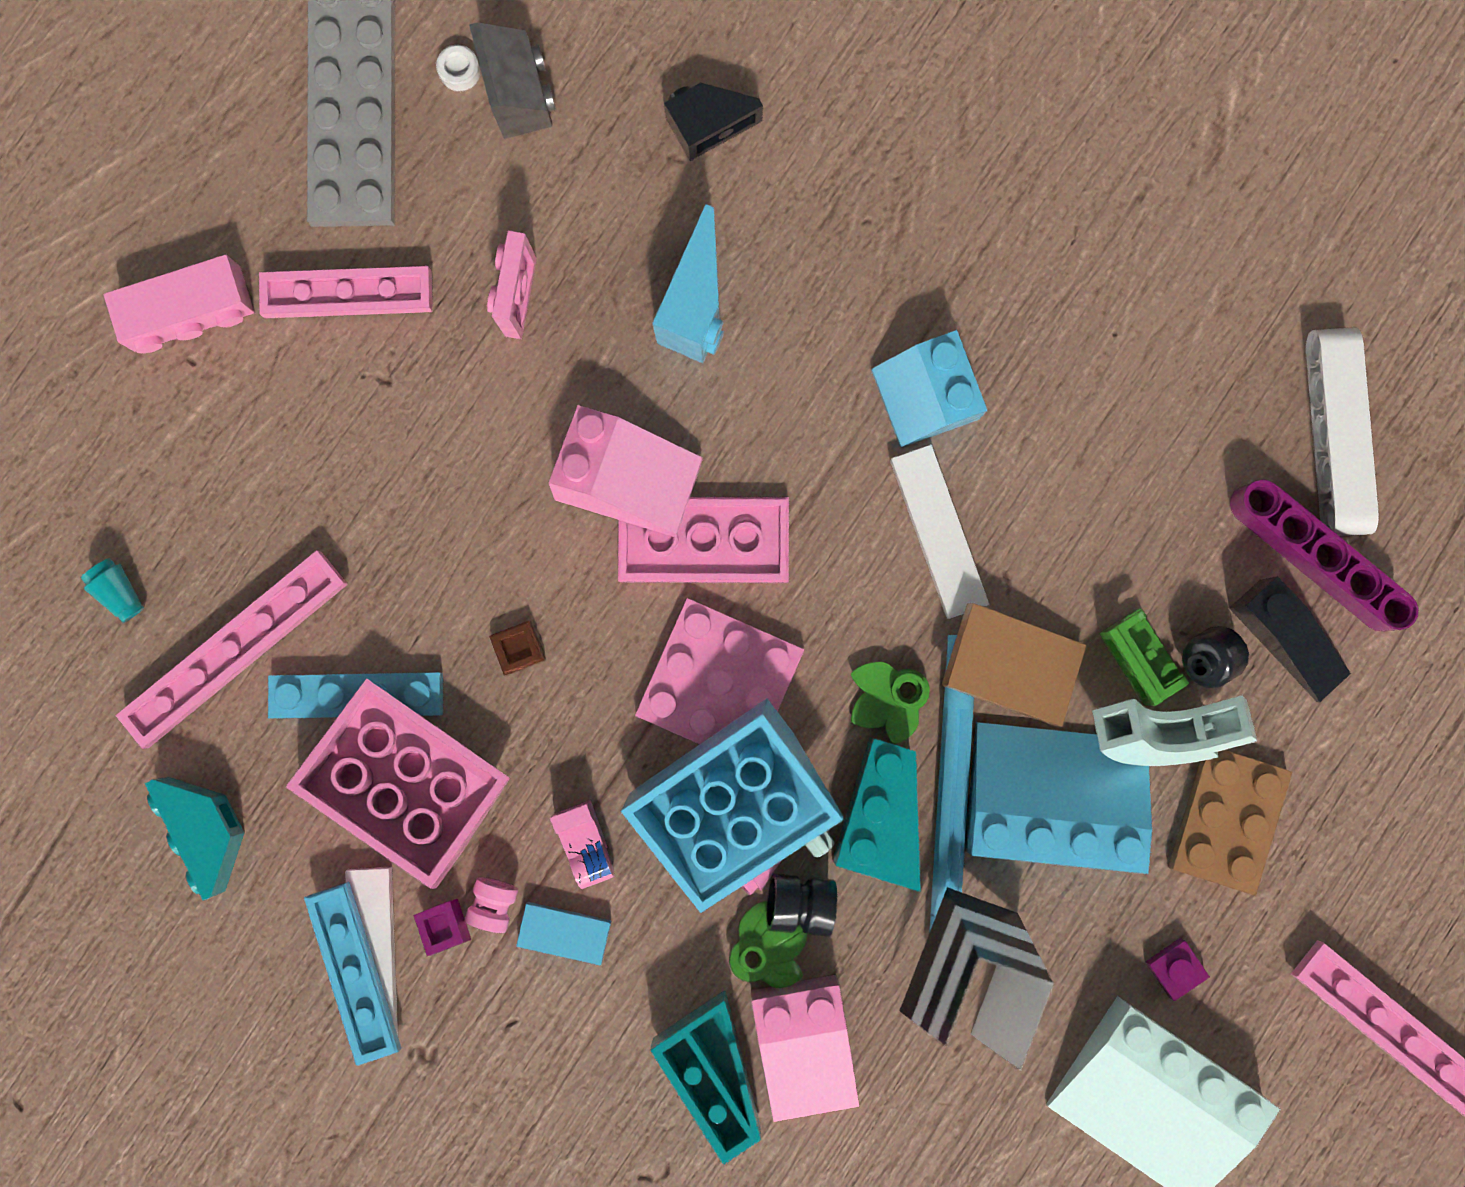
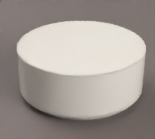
M451 45L439 54L436 69L446 87L454 91H465L477 83L480 77V65L471 49L463 45Z

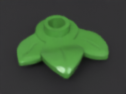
M872 662L856 668L851 673V677L864 693L860 695L853 707L851 722L864 728L885 726L886 733L893 744L902 742L912 736L919 725V709L927 702L930 693L929 684L924 675L913 669L897 671L885 662ZM905 682H910L915 687V694L909 699L903 698L900 694V687Z
M763 901L751 907L741 918L738 925L739 941L730 951L729 965L733 974L742 981L757 982L762 980L773 988L788 987L803 977L800 967L793 959L804 948L808 933H804L800 925L793 933L769 931L766 924L767 901ZM750 951L755 952L758 956V964L754 968H749L745 963V956Z

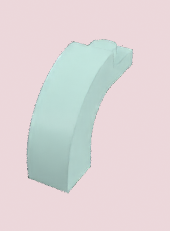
M1243 695L1183 711H1153L1142 706L1135 698L1092 710L1100 751L1110 759L1125 764L1166 766L1199 762L1219 757L1218 751L1257 741L1248 702Z

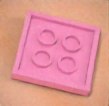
M687 598L635 716L701 744L766 698H768L778 712L804 649Z

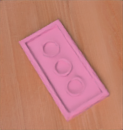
M690 497L676 537L619 520L618 582L789 583V497Z

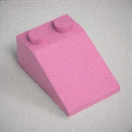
M577 405L550 477L549 486L556 501L676 537L703 458L624 419Z
M836 975L798 981L784 988H773L770 986L751 990L753 1013L773 1121L859 1107L847 1027Z

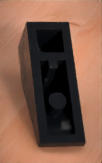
M1278 576L1259 580L1229 608L1316 702H1321L1351 674L1309 609Z

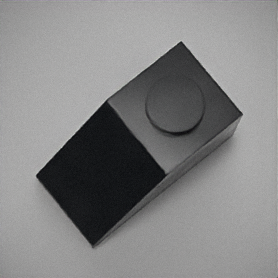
M699 83L692 88L689 86L681 87L669 96L668 101L664 102L666 120L690 161L761 123L763 119V105L759 98L705 83Z

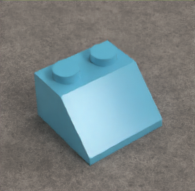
M957 330L919 343L871 370L900 448L977 421L988 411Z

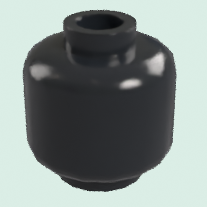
M1223 626L1210 627L1190 639L1182 651V663L1190 679L1199 686L1209 689L1220 688L1241 675L1249 662V651L1245 641L1237 632Z

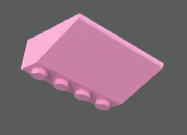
M366 678L287 784L286 788L430 889H434L439 886L461 855L510 778Z

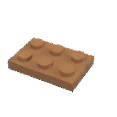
M1221 750L1218 751L1219 757L1199 762L1168 868L1256 896L1293 772L1230 751Z

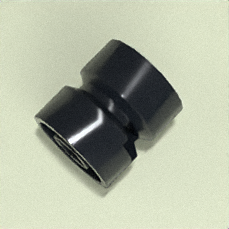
M773 873L767 896V929L773 932L793 933L800 925L804 933L830 937L834 929L837 912V885L835 880L814 877L810 880L808 879L802 885L800 878L796 875Z

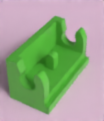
M1139 608L1099 632V635L1143 705L1157 706L1163 700L1186 687L1189 682L1179 672L1146 620L1147 616L1143 609Z

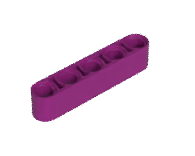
M1258 480L1239 487L1233 492L1230 498V509L1236 519L1369 628L1382 632L1407 629L1415 623L1419 611L1416 600L1276 484L1269 480ZM1251 491L1257 493L1262 499L1263 503L1260 512L1250 506L1249 495ZM1285 519L1290 520L1295 526L1296 530L1293 539L1288 538L1284 534L1283 522ZM1319 546L1323 547L1329 556L1325 567L1318 562L1316 557ZM1353 574H1356L1362 583L1359 594L1355 593L1350 585ZM1387 602H1390L1395 609V617L1392 621H1389L1384 613Z

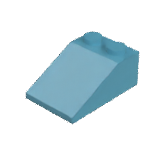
M705 204L652 323L657 344L701 363H704L707 353L715 355L724 331L721 330L724 321L719 318L714 207Z

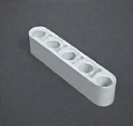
M1357 327L1311 330L1306 342V359L1320 521L1338 536L1373 534L1378 526L1379 513L1363 337Z

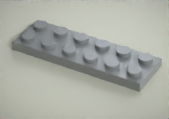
M308 0L307 222L312 227L395 226V0Z

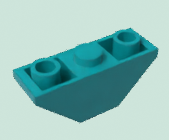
M171 777L152 779L144 783L149 792L147 795L148 804L154 814L162 818L168 830L166 834L167 842L176 855L181 856L188 870L186 872V879L192 891L200 894L203 901L225 892L245 834L227 796Z

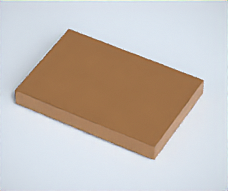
M967 603L942 686L1053 726L1062 727L1086 645L978 604Z

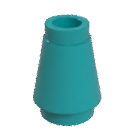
M111 558L99 562L80 577L86 585L84 590L115 617H118L122 623L129 621L144 610V606L140 603V599L122 565H115Z

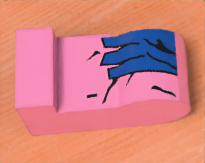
M591 800L554 813L550 817L555 833L559 835L575 880L581 889L615 877L612 862L606 849L608 847Z

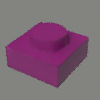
M458 899L450 900L413 915L427 957L472 940Z
M1182 938L1177 939L1145 961L1168 997L1174 1002L1210 978L1187 942Z

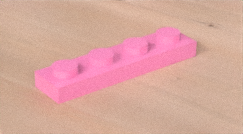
M429 266L259 272L260 315L264 318L433 312L432 270Z

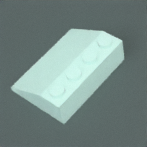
M1119 996L1116 997L1046 1104L1056 1113L1164 1187H1215L1257 1146L1280 1111V1108L1262 1094Z

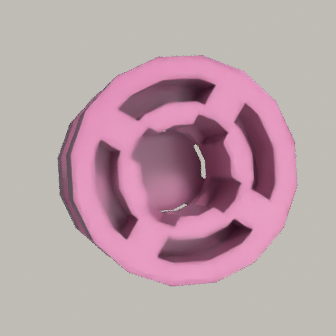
M483 877L477 878L473 893L476 896L475 901L467 909L464 919L465 923L481 930L505 933L510 920L507 914L509 905L515 902L519 889L502 881Z

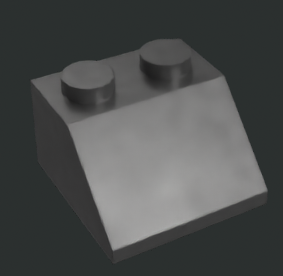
M478 22L469 24L490 108L503 138L506 139L552 127L548 112L556 110L550 85L541 86L538 72L546 69L539 44L530 45L526 30Z

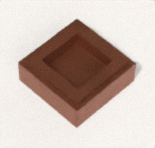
M529 620L489 636L504 676L546 661L533 625Z

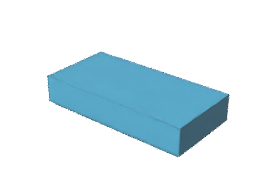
M527 902L516 947L601 966L612 920Z

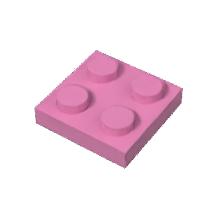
M507 231L505 244H499L497 248L495 266L496 270H500L498 286H492L489 292L488 312L492 313L493 319L505 337L522 339L537 258L525 233Z

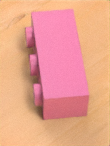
M227 254L103 294L118 343L137 353L157 351L162 348V343L173 339L190 340L197 338L203 334L202 330L217 325L219 327L237 325L243 321V317L255 313L241 267Z

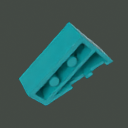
M869 737L834 853L833 862L837 867L921 892L916 751Z
M724 990L653 1037L650 1048L651 1053L723 1165L761 1140L760 1121L727 994Z

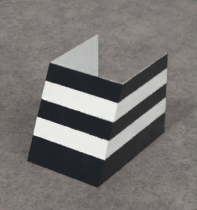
M947 887L899 1011L946 1046L979 959L997 964L971 1035L1021 1070L1054 983L1017 912Z

